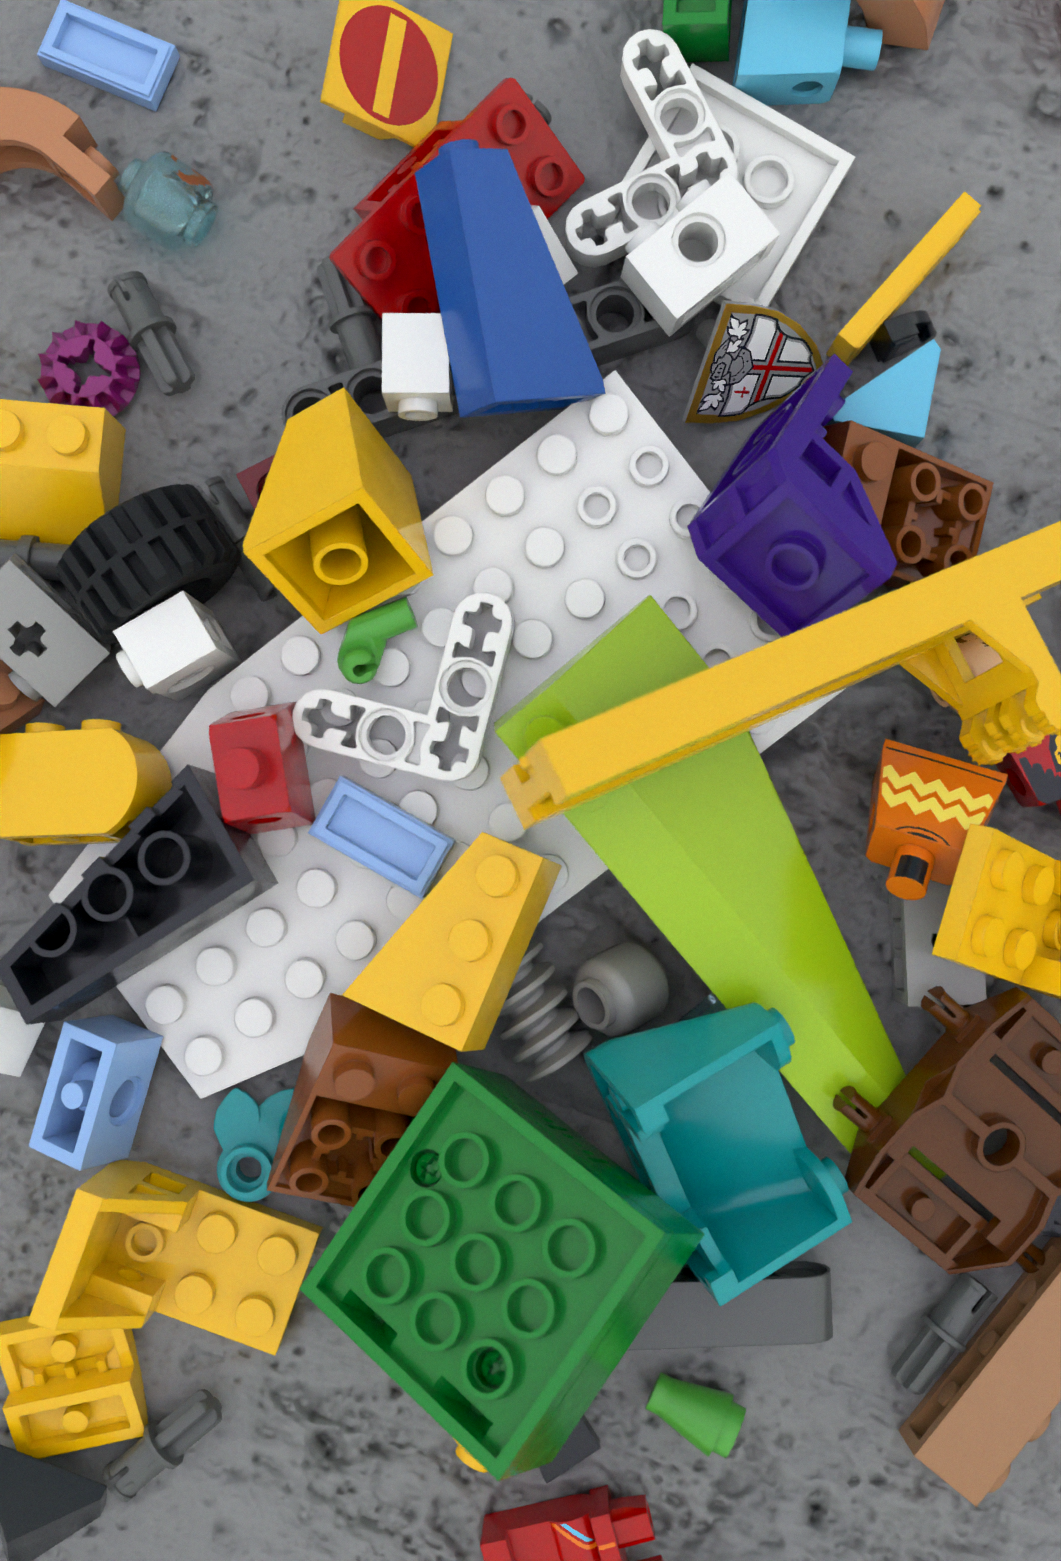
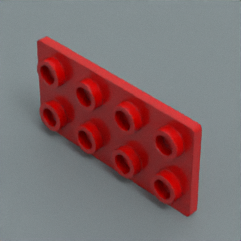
M515 78L503 79L463 120L440 121L353 208L363 221L330 253L329 258L363 300L374 310L381 321L382 313H441L415 172L438 156V149L442 145L456 140L472 139L478 142L479 148L508 149L530 205L540 206L547 220L584 183V175Z

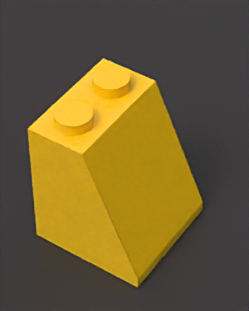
M344 387L287 420L243 542L244 554L320 635L434 575L412 475Z

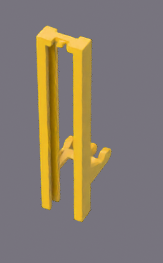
M1061 521L540 739L526 752L525 756L519 759V763L511 766L500 777L524 830L897 665L902 666L957 710L962 720L959 740L963 748L968 750V756H971L972 762H977L978 766L988 764L992 766L1003 761V757L1007 753L1019 754L1026 751L1027 746L1035 747L1042 743L1041 741L1046 735H1061V673L1026 609L1042 599L1041 592L1061 584ZM971 632L994 649L1002 660L1000 664L974 677L955 640Z

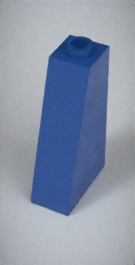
M472 139L456 140L442 145L438 149L439 155L416 171L415 177L460 418L566 409L572 403L588 401L606 394L603 378L508 149L479 148L478 142Z

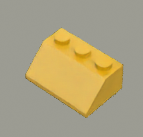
M0 399V539L18 541L22 535L39 536L41 543L71 544L86 527L119 505L126 429L105 408Z

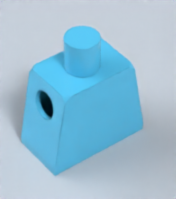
M744 0L732 86L767 106L823 104L830 101L842 67L869 71L876 69L882 45L883 30L848 25L851 0Z

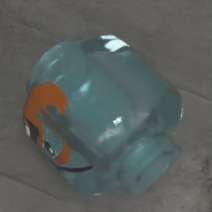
M169 152L155 153L145 162L135 158L128 165L119 182L118 190L125 195L123 202L125 221L169 251H178L186 245L192 249L196 248L206 237L216 219L218 205L213 202L212 184L203 175Z

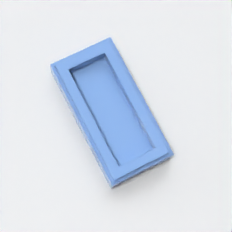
M60 0L37 53L44 66L155 112L159 107L180 58L175 45L66 0Z
M339 776L308 832L315 838L421 899L425 897L456 842L454 838L346 776Z

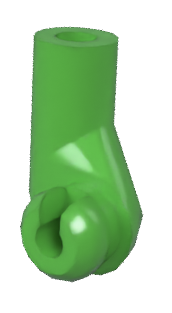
M406 596L351 619L347 625L337 658L338 667L346 680L354 684H364L371 681L377 674L387 640L418 628L416 617Z

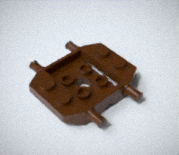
M935 986L928 992L945 1007L944 1010L925 995L921 1000V1007L946 1028V1031L891 1092L888 1098L879 1107H874L852 1086H846L840 1091L857 1106L856 1109L852 1108L839 1095H836L834 1098V1109L842 1113L858 1127L844 1178L849 1190L950 1275L1011 1266L1014 1262L1021 1266L1026 1273H1035L1039 1269L1024 1253H1028L1043 1266L1046 1259L1045 1253L1032 1242L1045 1228L1057 1196L1061 1195V1125L989 1060L995 1055L1061 1115V1024L1029 994L1018 987L963 1008L946 993L943 987ZM1006 1129L1007 1138L1003 1147L996 1153L984 1155L983 1146L986 1138L995 1130ZM915 1146L995 1216L990 1221L986 1220L908 1153L910 1149Z

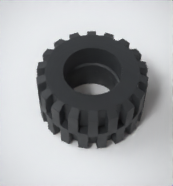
M175 484L141 493L100 516L73 540L63 553L56 570L58 571V577L102 642L118 644L119 641L113 633L114 630L181 591H185L202 604L206 603L229 581L241 562L242 556L240 550L198 488L191 484Z

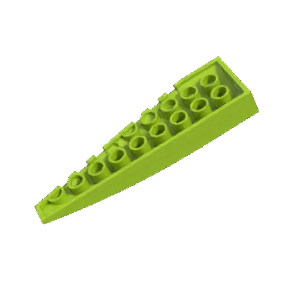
M648 595L494 722V731L519 760L526 755V752L536 742L546 736L697 674L709 667L653 597ZM747 731L564 812V816L726 1009L756 1002L766 1010L774 1007L782 1014L793 1032L795 1043L789 1046L792 1057L791 1062L778 1070L851 1154L858 1127L842 1113L834 1109L833 1101L835 1096L839 1095L852 1108L856 1109L857 1106L840 1091L846 1086H852L874 1107H879L906 1077V1074L750 732ZM915 1146L908 1152L937 1178L942 1179L947 1175Z

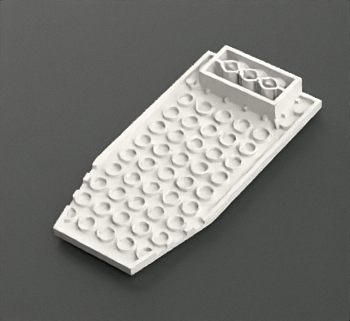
M616 370L603 379L606 394L588 401L572 403L422 521L434 575L367 610L370 611L406 596L413 609L418 628L387 640L377 674L371 681L364 684L351 683L345 679L338 667V651L351 619L320 635L301 616L208 689L160 751L167 761L172 780L187 764L215 773L209 739L210 724L231 712L297 702L305 693L315 689L333 690L428 715L452 617L457 605L468 595L486 592L500 597L512 612L514 633L482 758L477 769L467 778L458 781H441L314 748L303 742L315 818L318 816L339 776H346L456 840L425 897L419 898L310 835L308 832L312 825L251 834L276 877L278 884L116 986L148 1030L163 1036L161 1047L200 1099L303 1056L329 994L342 995L481 832L562 865L539 922L609 869L563 813L524 830L500 780V777L511 766L519 763V760L495 733L494 722L648 595L653 597L709 668L782 638L698 560L687 526L710 491ZM483 606L480 615L469 614L466 625L473 628L476 632L473 649L470 650L462 644L459 645L456 658L471 657L485 663L489 667L493 666L496 653L484 654L481 652L487 633H499L502 627V622H499L492 616L493 607ZM463 669L452 677L449 683V692L456 704L462 707H470L482 700L486 692V683L484 677L478 671ZM844 689L750 730L749 732L759 754ZM326 700L322 710H311L309 721L318 725L317 736L323 738L328 728L352 732L353 734L348 740L347 745L356 748V727L366 711L365 708L356 707V720L336 716L331 713L332 702ZM443 708L440 722H452L453 727L447 742H436L434 754L443 757L442 768L451 771L454 762H466L469 750L459 746L462 726H467L476 731L479 717H460ZM392 716L379 718L370 730L372 746L378 752L385 755L397 752L405 741L403 724ZM118 843L88 844L48 895L52 902L61 903L84 879L81 875L99 856L105 857Z

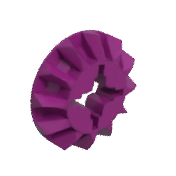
M75 320L73 327L62 333L52 332V342L46 352L38 354L41 362V377L37 380L50 403L105 408L112 416H115L126 408L138 389L140 364L136 351L132 349L123 334L102 321L99 324H86ZM94 354L96 364L106 371L110 377L100 375V377L89 376L85 385H81V378L68 367V364L75 365L76 362L86 363L89 356Z

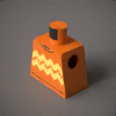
M885 738L872 781L865 856L871 862L890 867L886 880V888L889 892L905 900H920L925 897L930 880L947 886L952 885L970 823L987 826L1005 786L1008 774Z

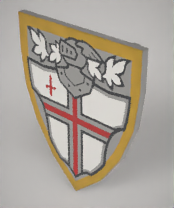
M723 301L716 321L714 319H707L697 328L696 337L707 349L682 420L685 423L711 424L739 421L774 408L785 401L823 365L817 345L797 321L776 308L750 302Z

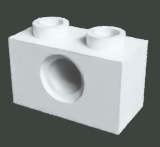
M731 171L727 172L712 186L706 179L698 182L676 204V209L679 211L678 214L661 228L655 221L649 223L625 247L628 255L625 258L620 277L669 337L765 259L780 236V232ZM689 239L698 240L708 248L710 259L703 262L690 261L683 256L678 244Z
M185 591L179 592L113 631L123 650L116 653V658L129 681L136 688L144 684L145 688L152 694L157 693L176 701L189 696L232 671L242 663L213 611Z

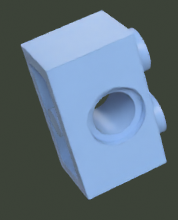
M115 1015L64 1021L28 1147L79 1171L128 1158L163 1036Z

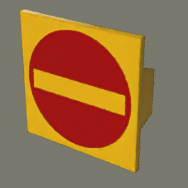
M339 0L320 102L344 113L342 122L378 140L395 138L415 147L436 126L453 33L393 0Z

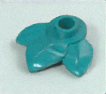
M235 1087L218 1107L214 1119V1131L223 1151L217 1163V1177L223 1190L232 1198L244 1202H253L266 1197L272 1192L267 1191V1181L295 1087L278 1091L269 1096L260 1105L246 1091ZM244 1157L257 1159L261 1164V1174L257 1177L244 1175L240 1169L241 1159Z

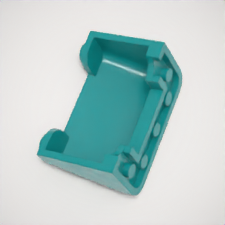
M756 1002L606 1040L584 1053L586 1065L638 1181L705 1233L686 1261V1264L720 1307L852 1223L843 1198V1194L849 1190L848 1184L840 1169L829 1157L826 1156L819 1160L806 1146L778 1069L791 1062L792 1057L789 1046L795 1043L793 1032L785 1018L776 1008L772 1007L766 1010Z

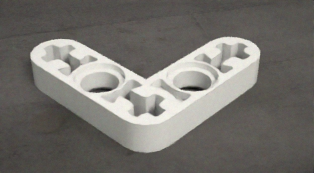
M647 29L639 31L629 38L623 48L620 76L623 86L662 162L581 201L572 208L566 219L565 245L571 258L584 267L596 268L604 266L627 255L628 252L625 250L627 243L642 228L653 221L661 228L678 214L679 211L676 209V204L681 199L679 190L695 181L698 167L704 166L708 173L719 171V179L731 171L737 179L738 166L735 156L674 40L660 30ZM646 55L651 63L662 60L659 80L664 91L657 97L658 84L652 72L648 68L638 70L639 58ZM674 107L684 108L695 117L696 126L688 134L673 135L661 123L660 118L663 113ZM672 178H676L677 184L673 181ZM694 185L688 187V188H687V192H688ZM655 191L666 199L669 209L659 219L646 220L635 212L632 205L634 198L641 192ZM620 206L622 220L629 233H624L623 223L620 221L605 230L604 244L596 246L591 238L580 240L583 234L584 223L591 222L595 229H602L614 223L615 207Z
M486 592L468 595L457 605L452 617L428 715L333 690L315 689L305 693L297 701L293 709L292 719L296 735L304 743L314 748L433 779L458 781L467 778L477 769L481 761L514 633V618L510 608L500 597ZM483 606L493 607L492 616L499 622H502L499 633H487L481 651L484 654L496 653L492 667L475 658H456L459 645L462 644L470 650L473 649L476 632L473 628L466 625V620L469 614L480 615ZM463 669L478 671L484 677L486 683V692L482 700L470 707H462L456 704L449 692V683L452 677ZM326 700L332 702L331 713L336 716L356 720V707L365 708L366 711L356 727V748L347 745L348 740L353 734L352 732L328 728L323 738L317 736L318 725L309 721L311 710H322ZM443 708L460 717H479L476 731L467 726H462L459 746L469 750L466 762H454L451 771L443 769V757L434 754L436 742H447L453 727L452 722H440ZM385 716H392L398 719L405 729V741L402 747L390 755L378 752L372 746L370 740V730L373 724L379 718Z

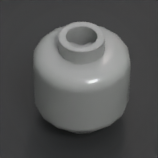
M632 942L615 944L587 959L577 969L572 994L574 1007L581 1020L590 1028L611 1037L628 1035L654 1020L666 1008L669 998L666 970L661 961L645 947Z

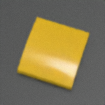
M30 1316L0 1322V1366L9 1390L2 1410L17 1451L41 1459L144 1436L143 1431L148 1424L147 1406L132 1329L51 1331L28 1322Z

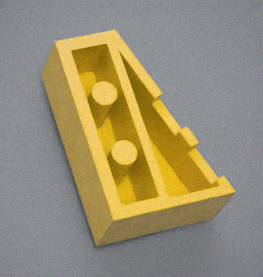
M481 832L342 995L461 1052L484 1050L562 865Z

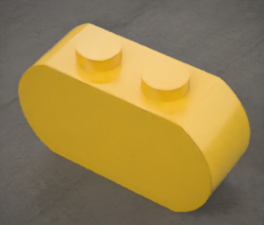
M111 720L81 721L80 730H66V727L52 723H28L25 727V733L0 734V839L19 842L28 846L119 843L131 830L128 826L147 806L153 807L172 788V778L167 761L154 745L143 739L121 732L122 724Z

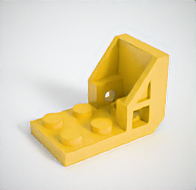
M970 823L932 955L1018 987L1061 1000V861L1055 860L995 828Z
M114 1161L76 1189L28 1322L51 1331L142 1328L152 1314L157 1312L275 1356L282 1342L300 1292L299 1288L306 1276L323 1227L256 1202H244L234 1199L221 1189L147 1162Z

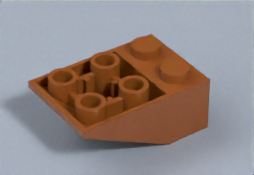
M852 420L824 426L827 434L823 439L856 470L897 561L891 578L882 585L899 589L977 556L993 482Z
M330 993L306 1047L268 1177L267 1191L355 1207L451 1063H458L456 1049L345 996Z

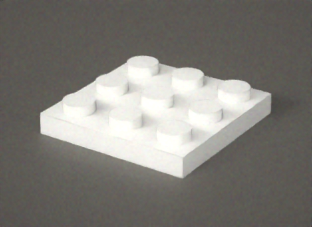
M692 63L689 69L735 156L738 166L737 180L780 232V236L769 255L717 297L714 302L722 305L723 301L750 302L769 307L851 168L855 156ZM680 107L668 109L660 118L663 127L673 135L688 134L696 126L695 117L691 112ZM650 137L647 138L622 181L662 162ZM704 166L698 167L695 181L679 190L681 198L686 194L688 187L703 179H706L712 186L718 181L720 172L708 173ZM672 178L673 181L677 184L676 178ZM655 191L641 192L632 202L638 216L646 220L659 219L669 209L666 199ZM620 206L615 207L614 223L602 229H596L598 235L604 238L605 230L620 221L623 223ZM623 223L624 233H629V230ZM689 239L678 244L683 256L690 261L703 262L710 259L708 248L698 240Z

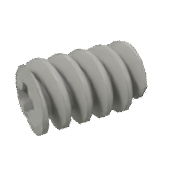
M540 939L530 940L498 1016H510L512 1020L499 1035L501 1040L521 1038L524 1042L522 1047L511 1058L513 1063L534 1061L536 1068L524 1080V1083L538 1080L567 1065L592 1040L588 1029L568 1031L579 1018L575 1007L556 1009L557 1005L568 993L564 984L543 985L555 971L552 961L532 964L531 961L543 948Z

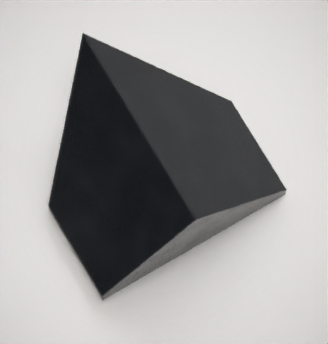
M0 1444V1538L7 1561H33L100 1517L106 1505L107 1486Z

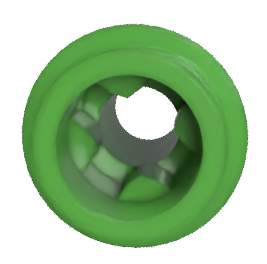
M662 1372L659 1373L645 1406L646 1410L660 1417L707 1457L714 1452L725 1459L736 1441L746 1413L745 1407L733 1402L734 1394L672 1378Z

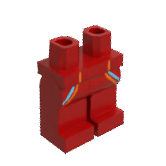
M608 1485L589 1489V1494L569 1495L485 1514L480 1548L484 1561H629L625 1548L655 1540V1530L646 1495L612 1499ZM657 1555V1556H653V1557L646 1558V1559H642V1560H638V1561H664V1560H663L662 1555Z

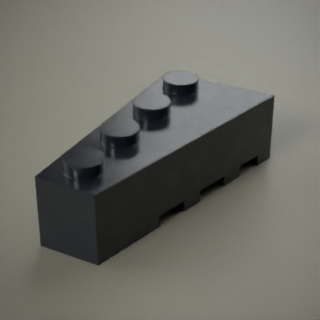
M187 764L171 781L173 784L172 788L153 807L147 806L128 826L131 830L105 857L99 856L81 875L84 879L61 903L55 902L0 959V977L26 1025L65 1019L278 884L276 877L251 834L224 822L221 814L215 773Z

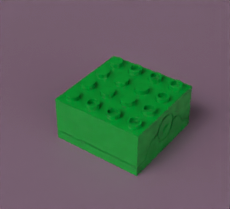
M452 1062L299 1289L499 1482L510 1478V1476L512 1477L551 1463L705 1233L506 1075Z

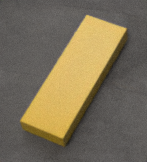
M964 191L838 333L826 355L830 358L835 353L848 366L871 341L883 322L889 320L964 236L981 212L979 210L981 205Z

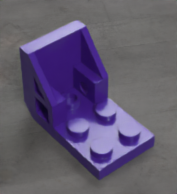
M835 353L749 434L687 526L698 560L781 637L849 610L891 578L897 565L895 556L856 470L823 439L827 434L824 426L839 412L846 402L839 394L853 373Z

